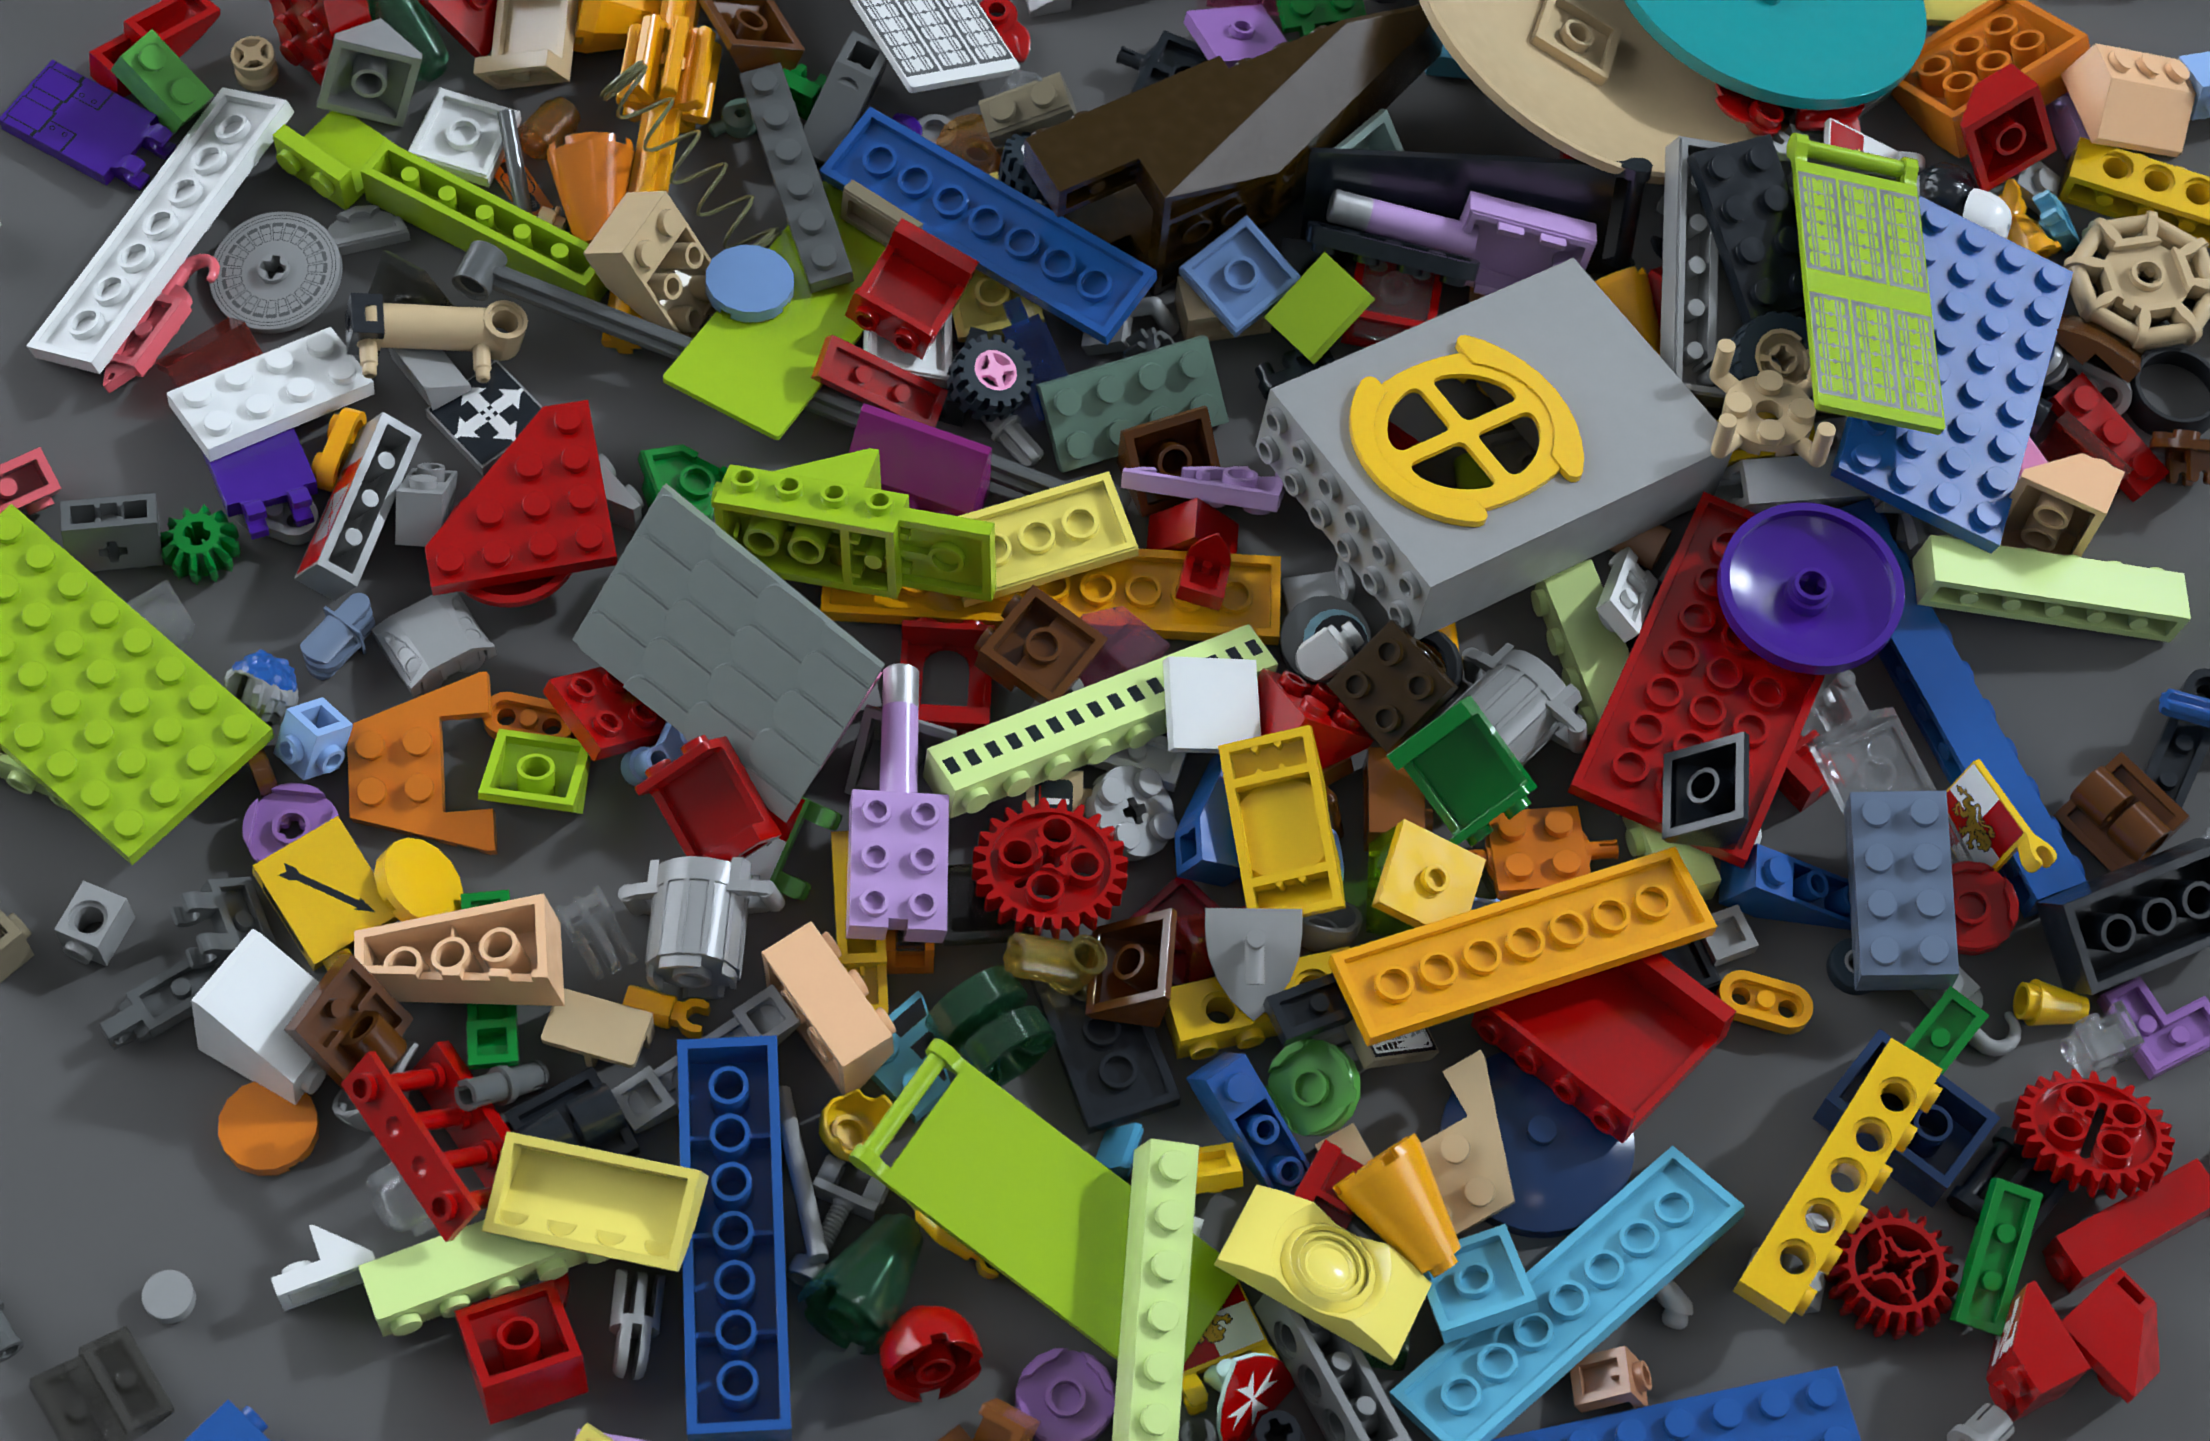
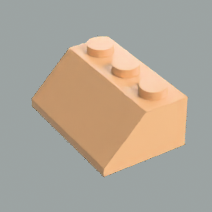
M2095 43L2061 74L2091 143L2170 157H2177L2182 153L2196 92L2190 82L2188 68L2179 59Z
M2083 453L2024 469L2009 497L2012 499L2000 545L2022 549L2034 548L2042 552L2061 555L2073 554L2081 557L2107 515L2125 472L2111 466L2105 460L2092 458Z
M812 921L762 951L767 987L773 984L801 1024L796 1030L841 1094L845 1095L855 1089H861L894 1053L892 1034L896 1032V1028L882 1007L874 1010L865 997L869 994L868 988L855 969L847 972L838 958L842 956V953L833 937L827 931L820 934Z

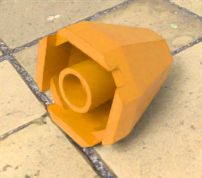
M579 0L573 51L593 53L624 49L629 27L635 23L642 25L644 16L652 14L660 16L663 0Z

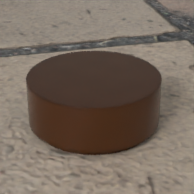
M263 748L248 761L261 797L271 794V788L278 786Z

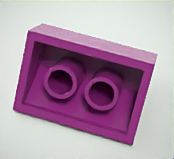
M863 404L849 453L868 448L879 449L881 490L909 494V508L952 516H960L983 509L990 494L992 447L883 409Z

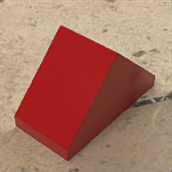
M1197 497L1149 516L1146 549L1189 551L1191 546L1200 539L1219 533L1227 543L1230 554H1237L1239 524Z

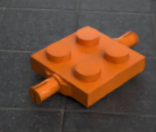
M1578 806L1523 809L1509 820L1504 813H1501L1489 822L1494 831L1485 837L1484 849L1468 850L1486 859L1484 868H1486L1487 873L1494 881L1496 898L1500 901L1591 873V860L1618 859L1619 857L1617 839L1589 842L1588 837L1582 830Z

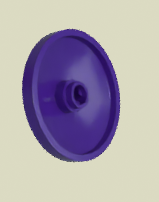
M1799 502L1777 505L1761 511L1748 519L1730 539L1720 561L1717 575L1719 603L1729 626L1737 637L1751 651L1766 661L1798 673L1814 675L1835 674L1854 669L1866 663L1888 643L1900 621L1904 608L1905 587L1902 572L1896 557L1887 543L1876 531L1859 518L1840 509L1817 503Z

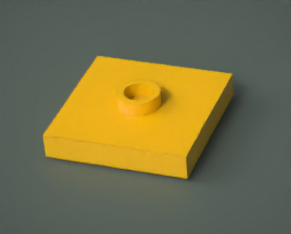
M1404 819L1396 826L1371 906L1414 928L1471 911L1486 859Z

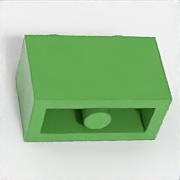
M153 29L123 53L111 68L115 76L150 112L157 115L159 122L172 131L173 135L197 115L214 97V94Z

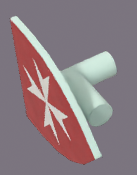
M1249 1353L1233 1358V1360L1223 1359L1217 1365H1212L1207 1369L1204 1374V1382L1221 1393L1217 1407L1216 1426L1219 1441H1246L1260 1418L1267 1412L1273 1411L1295 1387L1291 1374L1282 1361L1267 1353Z

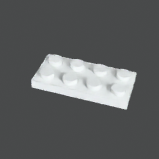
M328 327L167 392V398L170 408L211 462L374 395L375 392L373 380L362 375V367L353 355H347L345 344L335 331Z

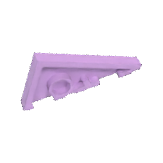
M1217 466L1182 467L1181 477L1157 473L1155 467L1124 468L1121 480V488L1188 499L1198 497L1213 508L1232 505L1243 507L1244 511L1255 515H1265L1270 512L1277 513L1286 491L1282 479L1276 472L1275 476L1259 477L1258 473L1249 469L1248 466L1227 468Z

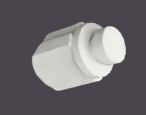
M1350 621L1341 626L1343 631L1340 633L1331 624L1327 628L1324 627L1299 646L1295 655V664L1299 673L1305 679L1312 682L1326 681L1352 660L1354 654L1351 647L1354 646L1357 649L1364 644V641Z

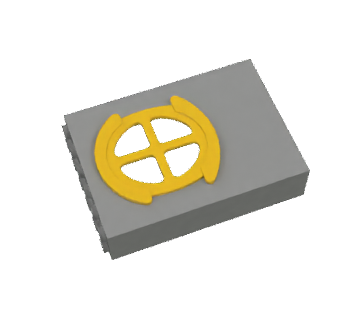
M1574 258L1271 388L1255 446L1262 461L1270 464L1282 479L1286 491L1298 499L1308 512L1313 525L1318 529H1322L1334 544L1338 556L1343 561L1348 562L1361 578L1365 590L1369 594L1374 595L1385 608L1389 619L1398 621L1402 628L1404 627L1413 638L1418 640L1696 508L1703 492L1715 495L1732 455L1730 453L1722 459L1715 458L1712 455L1711 446L1718 422ZM1453 378L1474 379L1498 408L1475 419L1466 420L1458 414L1434 383ZM1410 393H1417L1424 399L1448 430L1406 450H1398L1393 447L1388 439V419L1396 404L1404 396ZM1511 422L1535 450L1536 455L1521 473L1511 474L1504 469L1483 444L1479 436ZM1453 447H1462L1489 477L1493 485L1481 489L1448 488L1419 477L1413 471L1412 466Z

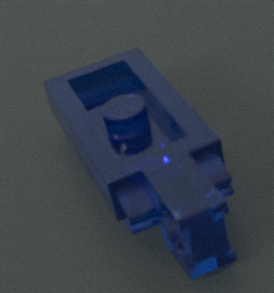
M1019 296L1003 303V308L1011 326L1002 329L1005 337L1004 342L1006 343L1008 339L1015 342L1013 348L1016 351L1022 348L1026 353L1023 360H1030L1032 364L1029 374H1034L1033 383L1030 385L1031 390L1028 397L1039 422L1045 421L1036 385L1067 376L1068 373L1046 323L1042 322L1039 314L1028 317Z

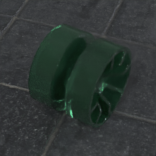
M1006 965L988 968L963 981L932 1008L925 1020V1026L934 1039L938 1038L948 1043L965 1061L1000 1087L1011 1082L1034 1066L1050 1050L1056 1040V1032L1039 1008L1034 1005L1024 1006L1028 999V993L1012 970Z

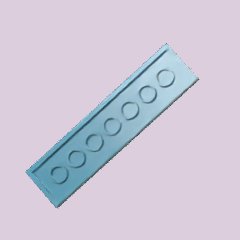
M1672 1145L1526 1272L1537 1298L1539 1312L1445 1343L1389 1392L1390 1401L1432 1441H1491L1744 1217L1745 1205Z

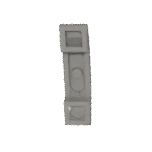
M772 984L732 1010L734 1015L732 1019L702 1039L777 1035V1045H779L801 1024ZM677 1055L654 1070L650 1065L611 1090L625 1119L635 1134L679 1114Z

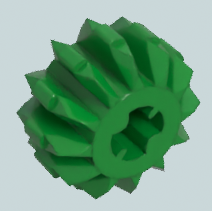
M203 504L198 513L192 514L184 506V518L180 520L169 517L167 523L169 530L160 533L163 561L165 565L172 567L174 575L179 580L190 575L191 581L198 585L203 576L209 575V578L217 583L218 571L232 572L234 567L232 559L240 557L241 547L238 542V537L240 536L238 529L233 522L228 521L227 515L223 513L222 509L211 514L210 509Z

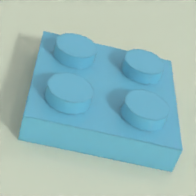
M1506 1224L1459 1239L1461 1248L1454 1253L1458 1263L1433 1278L1429 1271L1423 1274L1432 1283L1426 1298L1444 1344L1540 1311L1537 1298Z

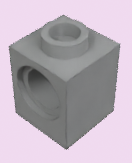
M83 880L54 931L63 946V952L71 959L82 964H89L92 960L108 966L133 923L135 915L127 898ZM91 923H103L100 929L93 933H82L84 928Z

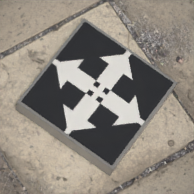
M497 359L491 363L490 380L487 383L478 382L475 374L467 380L472 390L435 410H432L430 406L425 409L427 418L482 476L491 469L542 408L535 398Z

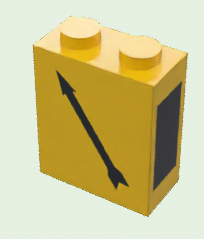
M339 816L329 820L252 866V874L313 971L323 965L328 971L340 954H352L350 949L354 947V931L392 924L398 921V918L392 913L395 908L388 899L383 902L376 887L374 872Z

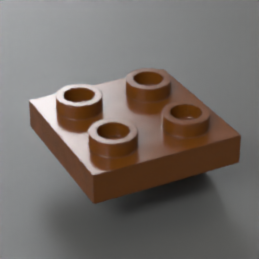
M340 954L284 1031L343 1089L341 1082L367 1052L375 1051L387 1070L394 1066L406 1051L407 1043L402 1035L414 1018L352 954Z

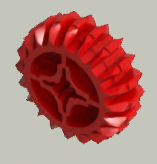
M1888 1205L1881 1207L1876 1216L1868 1208L1867 1213L1853 1235L1846 1230L1840 1235L1835 1245L1843 1251L1829 1274H1824V1279L1836 1284L1828 1292L1829 1299H1843L1845 1302L1839 1309L1840 1316L1849 1315L1851 1311L1858 1316L1855 1321L1856 1329H1862L1868 1322L1873 1324L1874 1338L1881 1337L1887 1328L1894 1341L1901 1339L1905 1335L1906 1330L1915 1337L1924 1331V1325L1929 1328L1935 1327L1941 1320L1940 1314H1946L1952 1307V1301L1948 1297H1953L1956 1294L1959 1284L1951 1280V1278H1954L1959 1272V1265L1946 1261L1953 1254V1246H1939L1937 1243L1942 1237V1229L1933 1230L1931 1233L1924 1229L1927 1224L1926 1216L1919 1217L1913 1223L1909 1221L1908 1208L1901 1209L1895 1218ZM1895 1243L1905 1247L1909 1251L1902 1250ZM1862 1244H1866L1869 1251L1866 1257L1870 1267L1858 1276L1855 1266L1856 1250ZM1883 1268H1885V1270H1886L1888 1273L1886 1274V1272H1883V1273H1880V1272L1882 1271ZM1924 1270L1926 1293L1924 1299L1917 1302L1913 1294L1916 1288L1912 1278L1919 1271ZM1894 1272H1896V1273L1902 1272V1273L1900 1274L1899 1277H1897V1275H1896ZM1872 1294L1880 1295L1887 1303L1877 1299Z

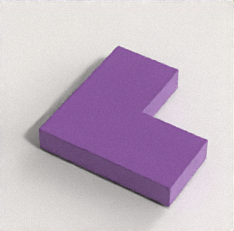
M2138 976L2102 994L2096 1001L2149 1080L2210 1050V1002L2206 996L2166 1015L2142 978Z

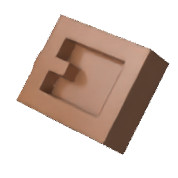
M1626 1346L1588 1354L1570 1370L1574 1406L1581 1413L1625 1402H1630L1635 1408L1648 1406L1647 1391L1652 1389L1649 1368L1645 1361H1640Z

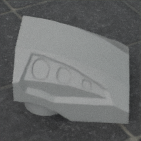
M458 592L431 595L389 616L371 629L373 637L393 670L404 682L413 697L438 689L448 676L458 671L463 673L473 672L483 665L485 656L490 659L497 655L494 644L482 632Z

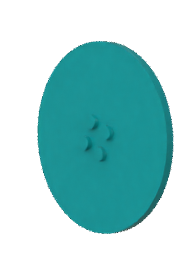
M1624 0L1633 16L1654 40L1693 71L1716 84L1752 99L1797 109L1832 110L1848 108L1868 103L1884 96L1897 87L1908 75L1921 53L1927 29L1924 0Z

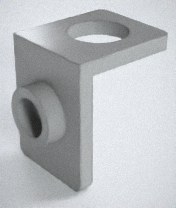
M1338 556L1335 571L1284 578L1282 580V589L1288 614L1297 604L1314 596L1331 595L1352 604L1355 583L1349 563L1343 561Z

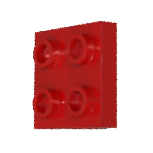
M602 666L549 679L542 691L593 761L630 752L639 747L656 745L666 723L662 717L623 687L624 684Z

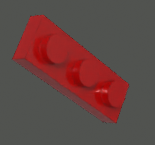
M835 335L825 338L811 379L863 404L883 409L934 428L948 394L947 390Z
M2083 372L2048 400L2053 403L2052 411L2094 458L2105 460L2111 466L2125 472L2119 487L2132 502L2142 497L2169 473L2168 469Z

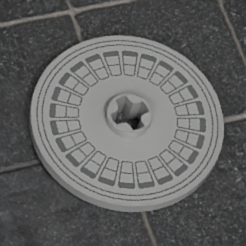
M269 212L246 220L234 228L222 240L213 256L218 260L220 272L215 282L209 284L216 304L222 313L234 324L257 333H283L309 323L328 307L336 295L341 282L342 258L339 248L329 231L316 220L295 212ZM278 266H282L284 272L276 273L273 279H270L267 273L269 271L275 272Z

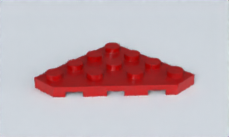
M588 400L542 407L426 544L425 553L433 596L617 565L616 548Z

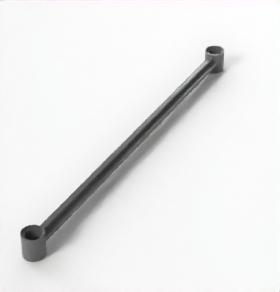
M476 240L470 244L452 278L453 286L461 294L473 300L485 301L489 298L492 290H495L674 360L678 358L693 340V338L508 268L506 267L508 260L504 252L486 241ZM820 388L804 410L856 429L863 404ZM992 454L990 481L1025 495L1068 484L1060 479ZM1114 483L1126 514L1131 502V495L1126 489Z

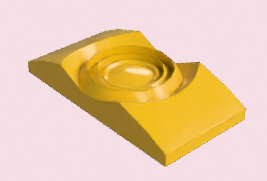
M1306 725L1219 745L1218 750L1246 907L1302 909V918L1346 908L1340 860L1332 832L1326 786L1312 727Z

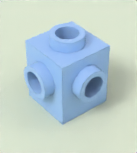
M323 697L287 708L283 722L280 725V732L273 753L303 781L325 773H331L339 769L344 760L353 724Z

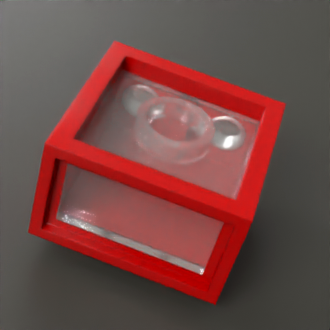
M1380 260L1379 266L1356 262L1353 278L1375 300L1343 333L1341 343L1368 347L1437 317L1443 282L1439 281L1440 275L1423 271L1421 277L1407 275L1396 270L1398 264Z

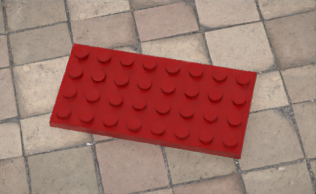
M1703 492L1571 782L1568 793L1662 833L1664 754L1744 731L1749 734V821L1734 850L1689 845L1743 869L1825 675L1798 673L1776 666L1751 651L1733 632L1719 603L1717 593L1718 569L1725 549L1734 533L1756 513Z

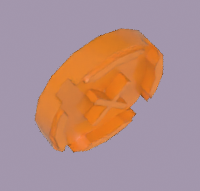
M254 1081L240 1087L227 1099L219 1115L218 1136L225 1154L240 1170L256 1176H276L290 1171L289 1167L296 1165L299 1161L302 1163L311 1155L319 1138L320 1120L313 1101L306 1092L297 1104L294 1105Z

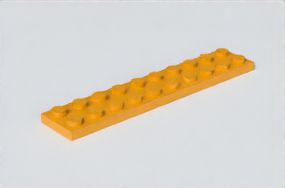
M1139 549L1138 556L1036 586L1104 636L1206 641L1250 624L1264 645H1278L1280 639L1281 556L1231 554L1228 581L1219 611L1175 598L1181 568L1188 551ZM822 586L820 611L832 621L902 624V620L928 617L938 622L950 623L976 620L985 625H995L996 630L1004 621L1001 614L1008 602L1016 594L1023 598L1029 589L993 599L992 602L986 601L964 608L960 596L903 586L897 599Z

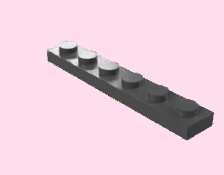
M781 63L740 73L741 87L811 293L853 282V271Z

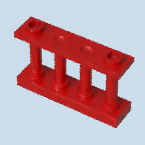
M449 1040L435 1042L411 1071L390 1074L375 1051L367 1052L341 1082V1086L444 1241H453L480 1210L488 1208L506 1132L511 1131L493 1104L481 1106L472 1111H464L459 1107L455 1099V1087L459 1086L457 1084L458 1081L466 1078L471 1079L474 1076ZM419 1089L433 1110L416 1112L403 1092ZM446 1128L459 1149L442 1152L429 1131ZM472 1167L485 1188L469 1191L455 1170Z

